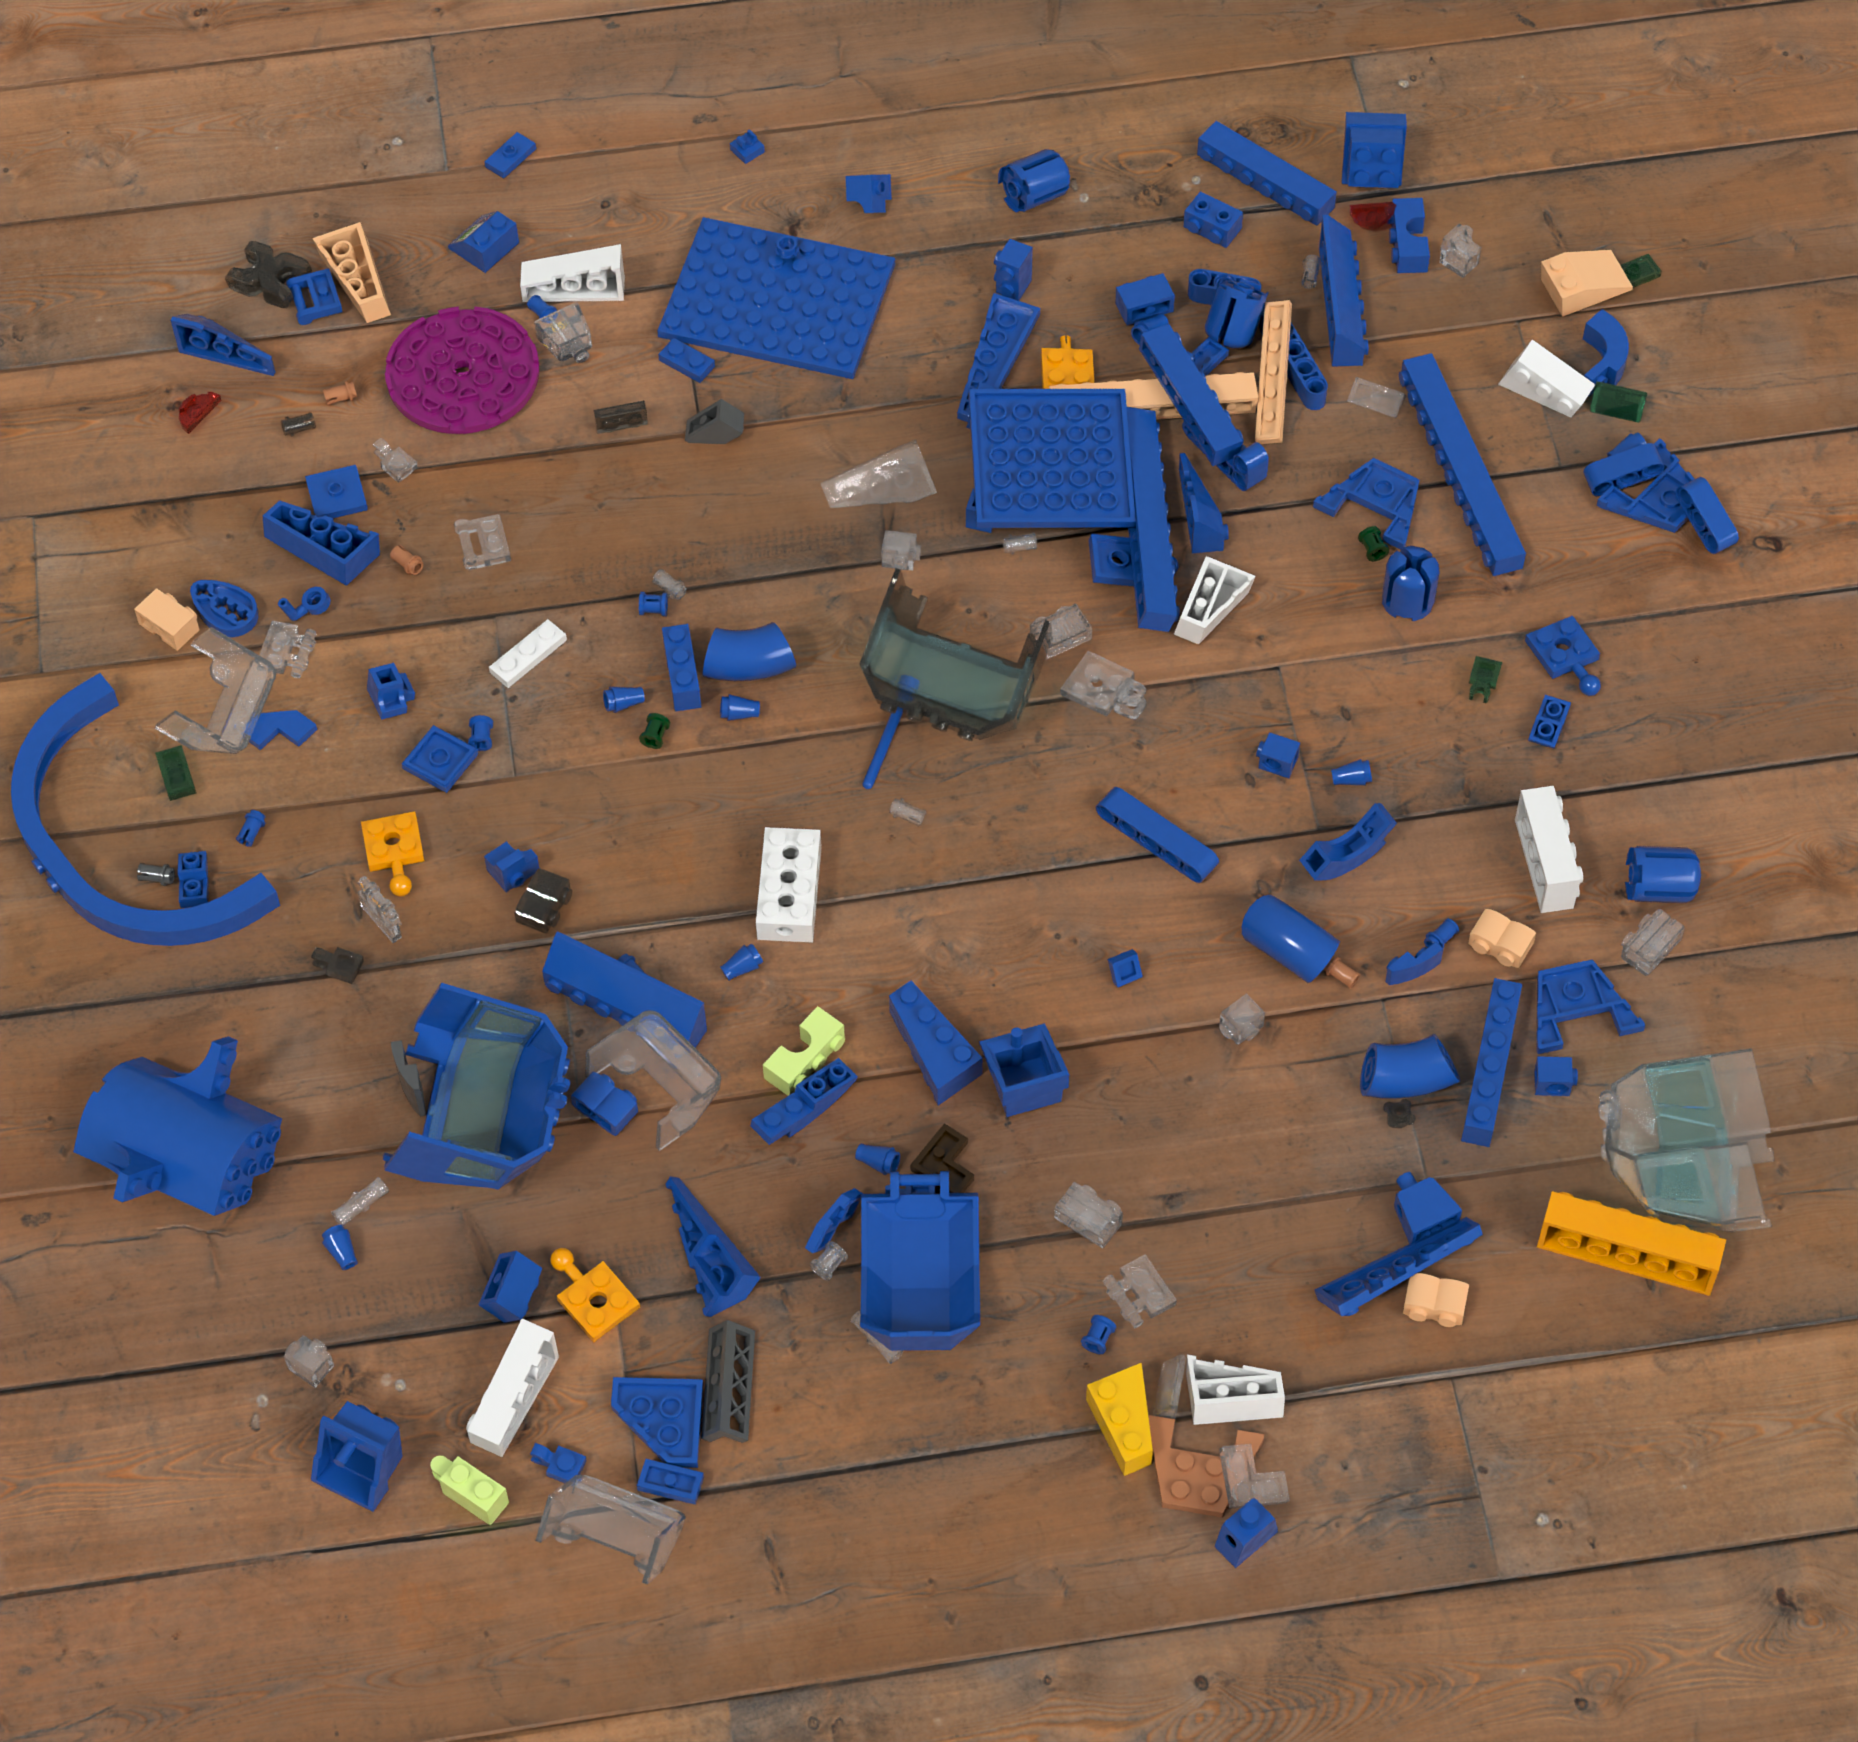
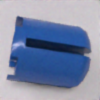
M1044 149L1000 168L998 184L1003 182L1007 195L1003 199L1008 207L1014 212H1025L1063 196L1069 188L1070 173L1064 159L1056 151Z
M1221 276L1205 323V333L1217 343H1221L1224 340L1223 344L1226 347H1247L1254 339L1269 292L1265 294L1261 292V285L1244 278H1240L1239 282L1226 281L1227 276Z
M1407 546L1401 548L1400 552H1394L1389 557L1383 583L1382 604L1385 610L1394 618L1397 615L1403 618H1412V621H1416L1426 617L1431 612L1436 598L1440 574L1439 563L1435 557H1432V553L1422 547Z
M1630 847L1626 859V865H1630L1629 882H1625L1628 900L1661 903H1687L1693 900L1699 890L1701 881V867L1695 851L1688 847Z

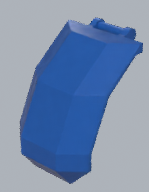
M890 1171V1194H861L860 1327L890 1351L951 1350L980 1326L978 1193H949V1171H940V1174H899V1171ZM899 1186H940V1194H899Z

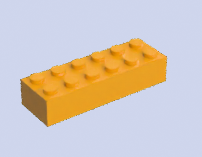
M1552 1191L1537 1248L1710 1296L1719 1272L1726 1239L1719 1238L1714 1233H1701L1690 1230L1685 1225H1672L1661 1222L1656 1217L1636 1215L1624 1208L1615 1209L1604 1206L1595 1200L1586 1201L1575 1198L1566 1192L1557 1193Z

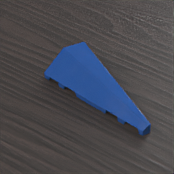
M670 1176L666 1182V1188L672 1191L675 1201L672 1208L674 1213L679 1214L682 1225L679 1228L688 1263L690 1268L695 1269L698 1284L695 1287L697 1293L702 1294L705 1303L702 1311L705 1316L712 1317L745 1300L761 1277L680 1178Z

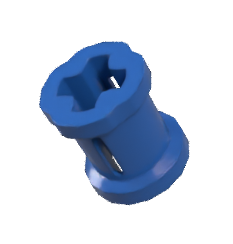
M644 591L640 592L639 615L657 613L663 617L667 616L668 593L663 592L662 595L646 594Z
M484 715L471 717L469 719L471 737L468 739V744L477 748L478 751L489 750L492 747L490 730L493 728V720Z
M1094 1315L1091 1318L1092 1325L1087 1336L1082 1337L1081 1343L1086 1350L1100 1355L1105 1353V1344L1110 1334L1115 1332L1117 1326L1107 1317Z

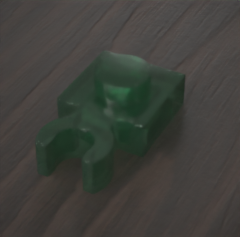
M1479 656L1475 657L1469 679V684H1473L1470 688L1469 700H1473L1476 693H1482L1484 695L1483 703L1486 704L1489 701L1490 689H1496L1502 662Z

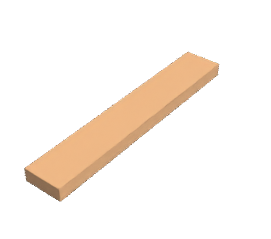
M1290 300L1265 302L1255 442L1260 444L1282 443L1292 313V303Z

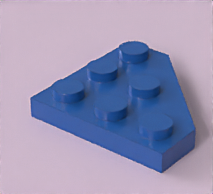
M613 1377L611 1408L618 1417L663 1463L678 1467L698 1468L703 1379Z

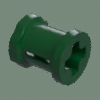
M1377 526L1367 527L1358 535L1359 542L1364 544L1366 548V557L1371 562L1385 558L1390 550L1387 544L1383 543L1380 537L1381 531Z
M650 713L646 719L648 723L646 729L640 734L639 739L648 748L660 749L663 745L662 737L664 732L669 729L671 722L661 714Z

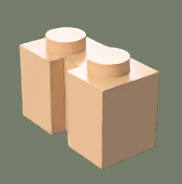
M157 588L134 609L139 625L154 635L156 633L160 635L162 641L177 651L200 630L197 623V615L190 607H183L171 594H164Z

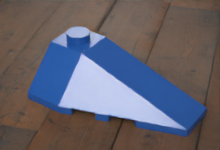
M191 314L172 316L171 324L179 353L274 376L275 368L272 356L211 319Z

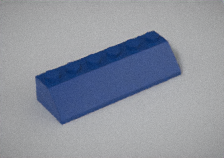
M1322 215L1319 255L1332 367L1363 366L1364 355H1368L1369 346L1368 340L1363 339V335H1366V320H1361V315L1364 314V302L1359 300L1358 296L1361 295V280L1356 279V275H1359V261L1354 260V256L1357 255V243L1352 241L1350 229L1329 215Z
M558 931L555 934L542 970L544 983L551 992L556 994L562 993L570 997L574 1003L580 1006L586 1005L594 1009L602 1017L607 1018L609 1016L617 1020L624 1028H633L641 1032L647 1039L659 1041L667 1045L675 1053L682 1052L688 1056L692 1054L707 1031L704 1002Z

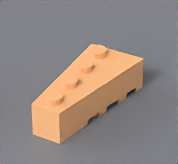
M360 222L312 238L320 257L367 323L391 315L370 245Z

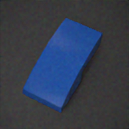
M1545 695L1528 741L1555 749L1571 702Z
M206 851L178 854L180 908L194 907L209 902Z
M1435 942L1429 948H1422L1415 957L1407 951L1400 958L1398 956L1393 958L1386 967L1387 975L1385 982L1388 985H1395L1426 974L1441 963L1443 948Z

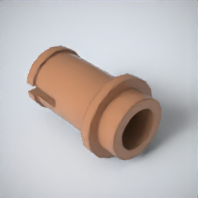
M345 381L343 385L323 389L327 405L347 399L353 401L352 398L357 397L353 382L348 383Z
M401 545L395 546L390 553V558L404 567L407 574L417 575L423 569L424 564L421 557L412 555Z
M1333 956L1323 969L1326 971L1327 976L1332 975L1350 989L1356 984L1361 975L1341 962L1339 956L1336 958Z

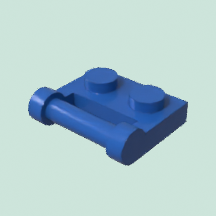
M329 268L287 280L286 286L288 291L292 293L299 324L307 325L314 319L343 312ZM308 287L314 307H306L301 291L302 288Z

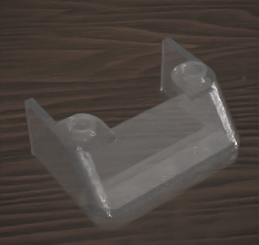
M210 627L191 643L192 647L213 658L210 666V675L215 682L224 687L207 728L175 710L158 722L155 729L191 750L237 754L245 749L250 741L275 681L276 670L268 660Z
M656 1011L642 1012L586 1050V1078L593 1071L600 1073L610 1065L617 1072L624 1075L634 1074L644 1068L678 1102L670 1109L667 1116L657 1122L656 1148L659 1151L696 1125L721 1087L720 1072Z
M575 1475L548 1496L535 1541L541 1543L550 1535H554V1538L559 1542L571 1543L572 1540L584 1537L635 1557L634 1565L638 1567L640 1573L644 1574L642 1583L648 1585L663 1571L683 1529L686 1516L679 1510L587 1475Z

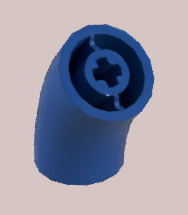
M774 622L747 630L716 628L707 648L703 666V677L723 681L765 679L796 668V661L785 636Z
M1264 895L1257 899L1246 912L1241 926L1242 936L1245 941L1266 953L1307 983H1310L1321 973L1335 954L1340 943L1332 934L1273 895Z
M1432 1034L1426 1038L1404 1044L1372 1043L1363 1061L1360 1091L1362 1096L1385 1099L1409 1098L1430 1094L1460 1082V1077L1444 1045L1436 1034Z

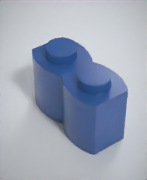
M593 1071L571 1095L572 1105L578 1111L594 1120L600 1127L614 1136H617L638 1113L636 1097L626 1089L622 1091L616 1088L614 1081L606 1074L600 1075Z

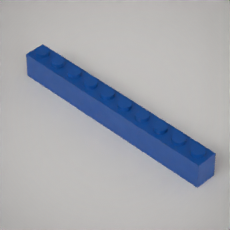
M1430 353L1403 360L1402 370L1399 372V381L1402 387L1405 386L1408 391L1410 405L1415 406L1418 422L1426 430L1428 444L1434 447L1437 464L1439 466L1442 465L1445 471L1444 476L1447 485L1452 486L1455 503L1457 506H1461L1463 510L1464 522L1466 526L1471 527L1474 544L1476 547L1479 546L1482 551V560L1485 567H1489L1493 576L1523 569L1526 552L1433 354Z
M1127 407L1136 518L1135 527H1128L1138 628L1169 632L1173 623L1178 621L1180 609L1179 606H1176L1177 585H1174L1173 581L1175 574V565L1171 562L1173 545L1169 543L1171 525L1167 523L1168 503L1165 502L1164 497L1166 483L1163 482L1162 478L1164 463L1160 459L1162 443L1158 441L1160 424L1156 422L1155 411Z

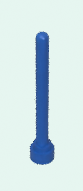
M901 676L896 686L898 698L864 778L863 787L865 789L873 787L908 699H912L918 692L920 683L911 676Z

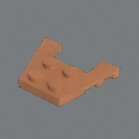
M1148 1415L1153 1449L1152 1454L1154 1456L1162 1508L1222 1518L1236 1494L1244 1475L1253 1463L1255 1455L1261 1448L1264 1434L1237 1430L1234 1456L1231 1459L1172 1449L1171 1442L1175 1419Z

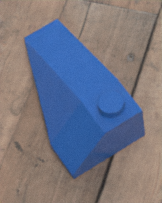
M1180 453L1179 476L1192 553L1223 551L1224 540L1229 539L1228 525L1223 524L1219 509L1185 453Z

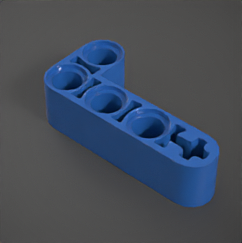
M1183 422L1182 428L1186 436L1203 452L1186 423ZM1255 442L1247 448L1242 444L1241 451L1234 455L1233 459L1216 466L1240 490L1246 491L1267 477L1269 458L1265 448L1260 443Z

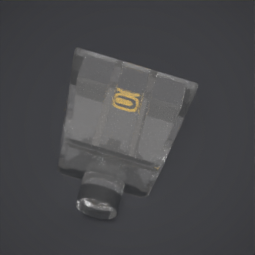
M578 302L534 321L537 339L559 361H565L573 357L577 363H583L589 358L590 354L587 350L592 347L591 333Z

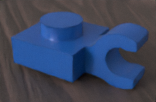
M535 1443L530 1453L532 1462L548 1467L546 1476L573 1487L587 1461L586 1456L559 1445L556 1452L553 1453L545 1446Z

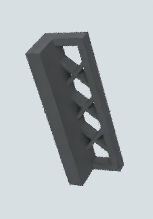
M729 1320L709 1329L701 1439L712 1442L724 1436L744 1443L748 1441L755 1330ZM736 1334L745 1337L743 1350L740 1349L736 1342ZM736 1359L743 1369L740 1378L734 1369V1361ZM736 1387L741 1396L739 1405H737L732 1397V1388ZM730 1416H735L739 1423V1431L730 1428Z

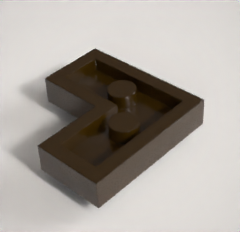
M944 1123L911 1163L910 1170L915 1174H940V1171H949V1193H964L974 1181V1174L954 1162V1160L968 1144V1138Z

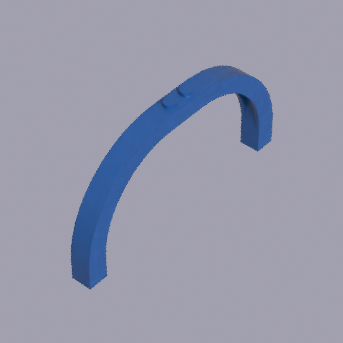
M98 673L63 695L34 724L21 745L14 764L11 781V799L14 816L25 845L34 858L31 862L40 875L45 873L48 877L46 882L54 893L59 891L66 902L86 921L102 931L132 942L176 946L206 942L226 936L250 925L281 906L276 890L262 873L215 900L178 910L161 911L134 908L111 900L97 892L78 874L44 829L40 819L39 802L42 782L53 758L61 747L80 729L119 706L115 691L102 674Z

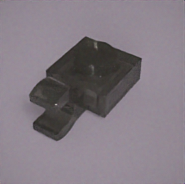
M315 947L311 958L314 959L312 965L321 969L326 968L327 976L353 984L364 962L363 956L337 947L334 954Z

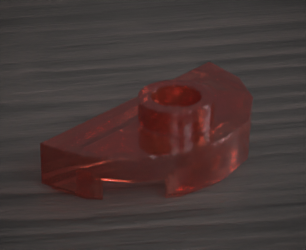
M1393 202L1350 205V216L1362 229H1377L1388 222L1395 211L1396 204Z
M208 392V394L197 396L192 394L186 398L179 407V421L182 429L190 434L222 401L221 396L214 392Z

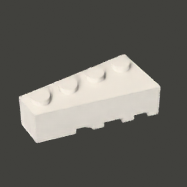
M621 244L522 262L520 287L523 302H528L534 295H539L545 302L624 301L625 275Z
M521 1319L500 1365L482 1397L476 1414H473L467 1423L466 1430L470 1443L503 1457L559 1358L554 1332Z

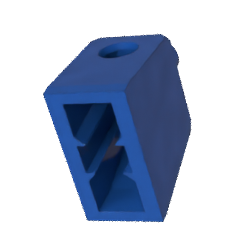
M1406 1172L1397 1178L1396 1182L1401 1191L1396 1194L1394 1207L1409 1244L1460 1220L1462 1209L1434 1178L1429 1177L1417 1182L1411 1172Z
M1252 1498L1223 1523L1215 1543V1548L1237 1568L1278 1532L1276 1520L1257 1499ZM1232 1539L1235 1540L1236 1546L1230 1542Z

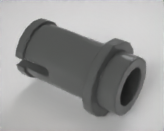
M140 863L137 869L138 873H142L137 875L138 881L158 882L162 886L172 884L174 881L175 870L169 864L156 866Z

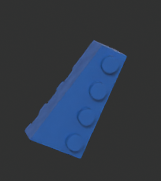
M280 500L262 516L265 538L346 586L380 555L379 533L373 531L366 533L358 530V526L349 523L345 526L334 522V519L325 515L318 517L312 515L310 510Z
M912 980L889 995L890 1014L904 1041L907 1042L911 1055L923 1073V1078L927 1086L930 1087L938 1106L983 1074V1058Z

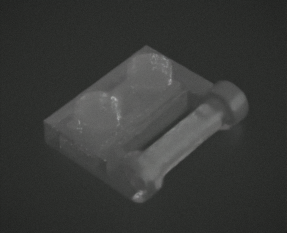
M500 514L473 520L459 519L455 521L454 529L459 534L464 554L463 564L465 569L473 570L511 561ZM477 532L482 555L477 556L474 554L469 533Z

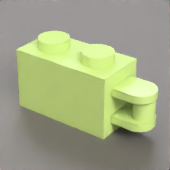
M436 1456L432 1459L430 1464L434 1478L440 1482L443 1494L491 1526L509 1503L506 1488L458 1456L453 1462L444 1456Z

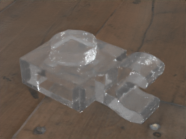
M382 438L373 443V446L377 448L374 451L375 455L382 459L380 462L381 468L398 483L418 468L417 461L400 447L393 451Z

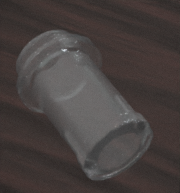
M1308 255L1302 262L1304 271L1301 285L1304 288L1312 289V287L1315 288L1317 286L1318 272L1322 268V262L1318 256Z
M1035 533L1017 536L1008 534L1007 537H1003L1004 552L1014 555L1016 551L1037 549Z
M660 569L655 573L652 582L666 591L670 599L679 600L685 595L687 588L682 580H676L664 569Z
M895 798L889 813L893 814L895 819L900 817L919 827L925 816L923 815L926 814V810L906 803L904 798Z

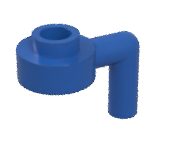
M312 587L303 594L302 604L297 608H294L286 598L280 599L278 606L290 620L296 621L308 612L312 615H319L325 612L331 600L323 588Z

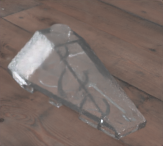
M917 440L891 449L820 483L830 508L862 506L866 504L880 505L896 502L909 503L937 493Z

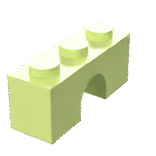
M818 1006L800 1024V1039L808 1044L809 1047L802 1052L795 1053L781 1045L763 1064L764 1079L788 1096L795 1092L798 1083L808 1078L815 1070L819 1071L822 1069L827 1061V1057L833 1051H838L845 1042L844 1024Z

